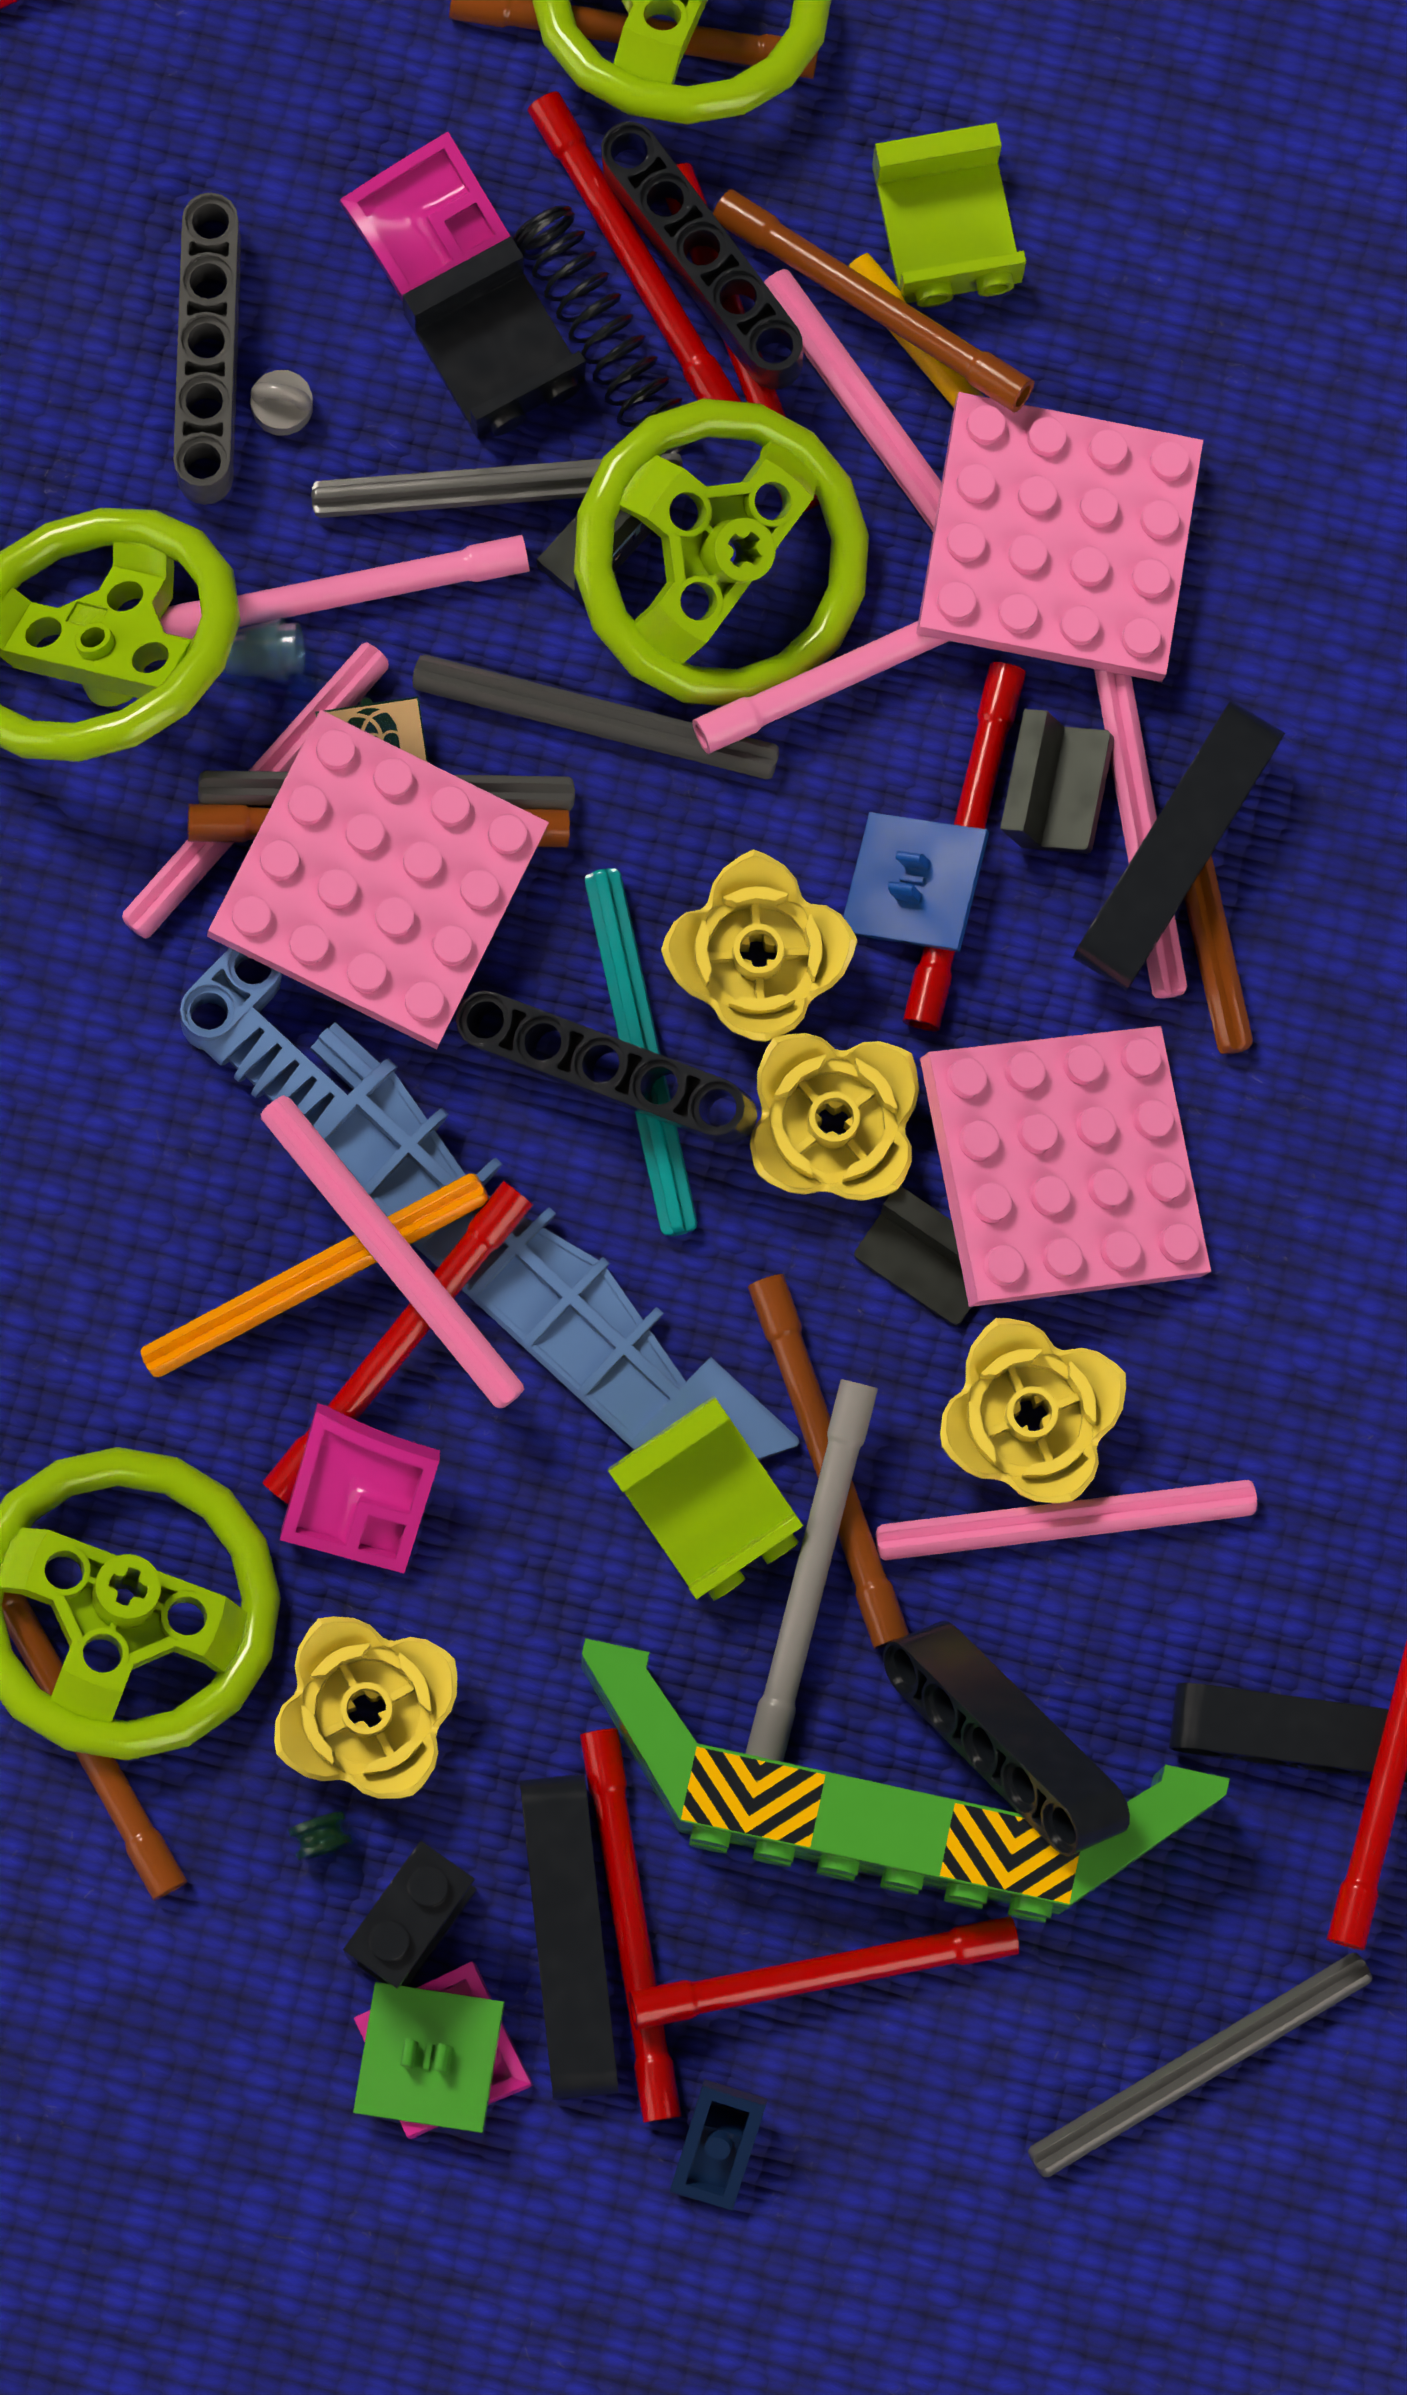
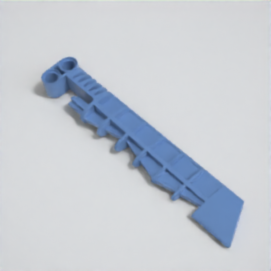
M229 948L183 997L180 1018L183 1035L188 1042L198 1049L204 1050L220 1066L230 1062L237 1069L234 1075L235 1080L241 1082L247 1078L255 1085L251 1092L255 1098H259L262 1095H265L271 1101L283 1095L291 1098L387 1217L465 1176L461 1167L436 1133L449 1114L441 1108L427 1120L395 1074L398 1066L389 1058L380 1064L336 1022L329 1029L326 1028L319 1035L318 1040L310 1047V1050L353 1089L347 1095L259 1013L275 997L280 989L282 973L270 968L271 974L262 983H245L239 979L235 970L240 963L251 958ZM202 1004H217L224 1009L227 1019L218 1028L211 1030L202 1029L191 1019L194 1010ZM494 1158L476 1174L484 1186L500 1169L502 1163L497 1158ZM482 1207L412 1244L439 1267L464 1236L469 1223ZM550 1207L534 1222L524 1216L503 1244L490 1253L462 1288L475 1303L634 1450L713 1395L758 1460L788 1451L799 1444L798 1437L712 1357L686 1382L650 1331L664 1313L656 1307L643 1320L607 1269L610 1263L604 1257L598 1260L545 1229L556 1215Z

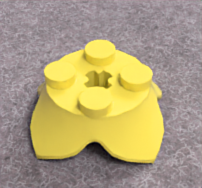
M753 849L739 856L722 869L713 882L708 902L702 909L686 912L673 922L664 938L661 952L664 962L676 983L689 995L711 1006L721 1023L731 1032L753 1041L767 1042L771 1041L774 1037L785 1035L794 1030L804 1019L811 1001L818 995L831 989L844 976L854 955L857 938L850 925L840 913L827 905L810 904L805 901L801 895L796 878L784 864L765 853ZM758 941L763 942L765 952L775 953L776 958L774 960L767 959L766 966L755 967L751 960L743 959L740 952H749L750 943Z
M807 1033L786 1034L774 1037L766 1048L757 1071V1093L762 1107V1114L752 1130L749 1144L753 1165L757 1174L767 1183L794 1194L806 1195L816 1192H828L848 1200L865 1201L887 1196L897 1191L904 1182L912 1162V1146L905 1134L907 1121L916 1107L919 1093L917 1068L912 1053L901 1047L881 1041L862 1042L848 1050H838L822 1037ZM825 1109L833 1116L843 1111L849 1118L844 1123L846 1132L841 1135L834 1131L827 1134L819 1128L822 1124V1118L818 1114Z
M995 1318L984 1328L971 1345L966 1360V1381L960 1393L949 1401L942 1414L940 1430L941 1447L948 1457L966 1473L981 1479L1002 1481L1012 1487L1018 1494L1032 1501L1054 1504L1072 1502L1084 1492L1095 1477L1099 1464L1098 1443L1115 1426L1123 1410L1126 1393V1373L1115 1362L1100 1352L1086 1348L1058 1349L1052 1344L1044 1331L1029 1322L1010 1318ZM1031 1401L1033 1409L1040 1405L1043 1406L1047 1415L1042 1418L1039 1424L1040 1430L1029 1431L1027 1425L1024 1427L1018 1425L1015 1418L1021 1411V1402Z
M335 1616L318 1618L309 1628L298 1647L295 1661L297 1677L295 1694L282 1705L275 1721L274 1743L277 1756L286 1765L306 1778L318 1781H346L363 1794L377 1799H402L413 1796L424 1786L436 1766L438 1758L437 1732L440 1725L451 1713L457 1697V1668L455 1659L446 1650L426 1639L407 1637L395 1641L387 1640L370 1624L356 1618ZM366 1695L370 1702H376L380 1699L384 1702L386 1710L378 1713L381 1721L377 1725L368 1727L364 1721L354 1724L350 1720L349 1713L357 1710L353 1701L359 1696Z

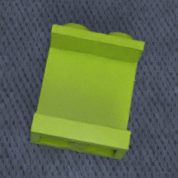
M997 122L875 144L872 168L896 284L906 303L917 301V305L920 307H934L951 301L955 294L977 291L980 296H996L1012 290L1014 284L1022 283L1026 258L1024 250L1017 252L998 164L1002 145Z
M714 1395L608 1468V1472L621 1491L626 1494L687 1583L689 1590L696 1600L707 1592L713 1601L719 1599L745 1580L740 1569L759 1556H762L765 1562L769 1564L799 1543L793 1533L803 1527V1524Z

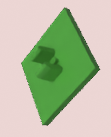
M375 1982L353 2113L484 2133L505 2002L399 1986L396 1989L391 1984Z

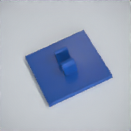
M869 812L843 915L855 936L960 952L989 831L987 829Z

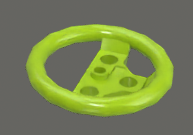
M532 0L544 46L579 88L628 115L686 125L745 115L792 87L824 42L831 0H793L789 28L767 58L731 79L692 86H681L674 84L679 64L708 0H621L629 15L623 26L614 63L603 58L577 27L570 0ZM654 15H666L673 18L677 25L669 30H657L648 25L646 20Z
M703 398L647 417L603 457L577 511L574 574L593 631L631 676L683 703L724 706L739 698L754 696L822 665L841 647L865 596L869 534L850 476L814 432L759 403ZM707 437L752 441L762 447L759 459L742 482L705 486L686 469L660 456L668 450ZM764 484L774 486L782 497L781 512L773 520L762 517L755 506L756 493ZM679 494L689 496L695 502L698 510L695 524L687 531L675 526L670 518L671 502ZM816 494L829 532L831 546L828 587L810 625L778 655L738 669L693 666L686 661L709 641L751 582L761 578L770 570L775 559L777 547ZM620 510L639 519L661 537L667 583L650 606L635 620L625 609L612 568L615 519ZM729 542L734 545L736 550V557L733 562L730 559L733 557L734 549L728 544ZM692 583L701 586L706 591L709 599L708 610L699 620L689 618L681 607V595L684 589Z
M98 508L47 522L0 551V657L13 668L81 684L88 698L100 706H117L129 701L133 697L139 698L122 710L76 723L33 721L0 704V748L25 759L82 762L136 747L191 711L224 671L241 621L234 570L202 530L157 510ZM104 546H113V566L99 590L56 608L31 602L16 590L23 582L61 558ZM174 560L180 562L198 585L202 616L196 634L192 639L166 634L161 622L163 614L173 599ZM132 599H141L132 609L118 611L125 602ZM51 635H60L52 644L45 647H36L42 639ZM157 660H167L160 669L145 673L144 669L150 663Z
M115 1447L56 1460L4 1496L0 1503V1701L14 1719L64 1750L121 1760H132L189 1747L241 1709L272 1659L281 1596L267 1539L230 1489L178 1457ZM115 1486L165 1494L204 1518L229 1552L240 1591L241 1606L239 1607L226 1596L157 1571L143 1557L132 1554L117 1556L51 1530L34 1529L31 1527L42 1516L71 1496ZM57 1557H68L79 1565L82 1572V1580L73 1588L59 1589L53 1586L46 1578L45 1566L47 1563ZM118 1589H127L133 1593L135 1597L130 1600L129 1605H122L116 1601ZM4 1593L24 1595L50 1605L54 1611L70 1648L52 1695L38 1687L12 1651L2 1608ZM179 1603L193 1604L203 1614L204 1627L193 1635L179 1634L172 1629L168 1622V1611ZM94 1640H107L111 1642L120 1653V1664L109 1672L102 1673L92 1670L86 1664L83 1657L85 1646ZM175 1652L202 1662L217 1672L208 1686L172 1711L128 1721L113 1719L131 1670Z

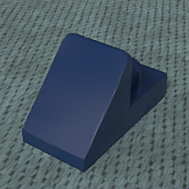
M704 2079L670 2191L733 2211L768 2099Z

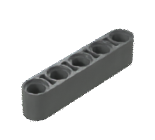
M212 192L200 194L191 199L184 208L182 216L173 457L180 490L192 502L203 505L213 504L225 498L231 490L234 478L241 234L237 210L229 199L221 194ZM207 221H219L228 227L223 235L213 239L203 238L196 233L200 225ZM205 280H217L226 286L222 294L215 298H202L194 293L198 284ZM205 339L217 340L224 345L222 351L213 358H200L192 353L194 346ZM201 399H213L222 405L220 411L211 418H198L189 412L193 404ZM208 458L219 463V470L210 478H194L187 472L190 465L198 459Z

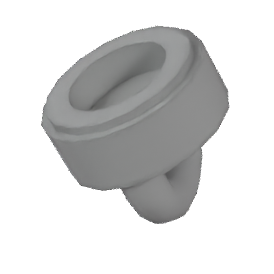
M274 370L264 374L252 387L251 411L256 423L264 431L274 435H290L300 431L308 423L313 413L312 393L308 383L299 374L289 370Z

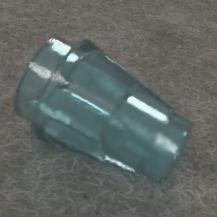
M283 618L237 630L225 669L222 673L286 681L289 680L290 674L303 673L305 668V645L300 624H286Z

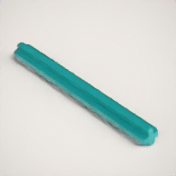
M616 868L596 870L586 875L584 882L618 1038L661 1055L621 872ZM665 1075L656 1080L652 1087V1101L657 1105L671 1100ZM634 1111L660 1231L664 1236H678L696 1229L698 1222L677 1127Z

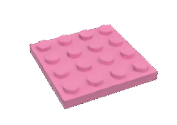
M959 392L954 405L916 634L1162 682L1167 674L1203 440L1029 405H1023L1020 410L1014 413L992 398Z
M320 709L208 930L207 937L437 1049L549 822Z
M1161 1026L933 1051L920 1058L969 1307L1198 1278L1211 1272Z

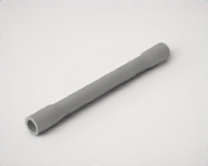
M840 1380L827 1431L828 1444L765 1691L757 1705L745 1754L781 1762L784 1761L796 1714L795 1700L858 1453L866 1439L878 1388L848 1380Z

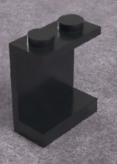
M511 236L402 295L405 318L477 439L490 432H493L495 436H500L512 431L525 421L527 417L525 413L545 402L549 406H556L567 401L580 390V383L585 381L586 361L580 351L574 354L570 352L524 274V257Z
M420 1840L344 1947L343 1951L348 1960L380 1983L391 1984L396 1989L399 1986L409 1987L476 1893L477 1889L472 1886L475 1879Z

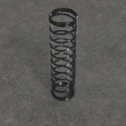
M560 205L549 208L526 221L516 231L513 240L525 259L536 260L532 269L533 277L537 280L548 281L544 290L545 298L550 301L560 302L556 312L557 319L562 322H573L568 333L569 340L575 343H585L581 351L586 363L597 364L593 372V381L600 385H609L605 394V402L612 406H622L617 415V423L625 427H634V430L647 417L679 407L682 398L675 397L660 404L640 420L625 422L622 419L624 412L631 404L662 390L668 385L670 377L663 376L655 379L639 389L629 399L620 401L610 399L612 391L619 383L632 379L656 364L658 356L650 355L639 360L616 378L608 380L598 378L600 369L607 362L620 358L644 343L646 335L638 334L625 340L604 357L597 359L586 357V352L594 341L606 338L620 331L632 322L634 315L628 313L608 322L590 337L576 338L574 336V331L581 321L594 317L613 307L620 301L622 294L614 292L599 299L579 316L564 317L562 315V310L569 300L595 290L608 280L610 273L600 272L587 278L567 295L559 297L550 295L551 286L557 279L569 276L591 264L596 259L597 252L588 251L575 257L553 275L541 276L538 274V267L544 259L570 249L578 244L585 235V231L576 230L554 242L542 254H527L526 250H532L551 242L563 234L574 222L575 213L572 212L571 207ZM564 216V217H563L561 220H559L555 225H553L552 227H550V228L547 229L546 231H544V232H542V233L536 235V234H537L538 232H540L544 227H546L547 225H549V224L552 223L553 221L559 219L560 217ZM574 238L573 240H571V241L568 242L567 244L561 246V245L564 244L565 242H567V241H569L570 239ZM689 444L668 450L664 454L678 453Z

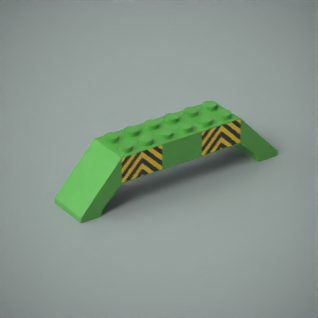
M585 1638L581 1669L616 1728H618L620 1735L677 1831L690 1834L689 1845L703 1850L727 1853L730 1843L754 1848L752 1859L763 1863L791 1867V1863L794 1857L818 1862L816 1873L827 1877L854 1881L855 1876L860 1871L882 1876L880 1887L891 1891L918 1895L919 1890H922L924 1885L946 1890L944 1901L948 1903L982 1909L983 1904L987 1903V1899L1009 1904L1007 1914L1009 1916L1046 1923V1919L1051 1918L1052 1914H1061L1214 1806L1227 1794L1230 1778L1165 1764L1153 1776L1151 1788L1127 1802L1130 1824L1125 1832L1076 1854L1065 1856L1057 1852L1019 1813L698 1744L648 1672L650 1652Z

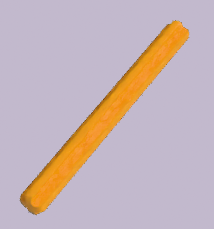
M471 1173L391 1214L387 1218L410 1245L482 1207L489 1197L480 1178L476 1174ZM354 1234L143 1346L140 1350L142 1360L153 1377H162L377 1263V1261Z

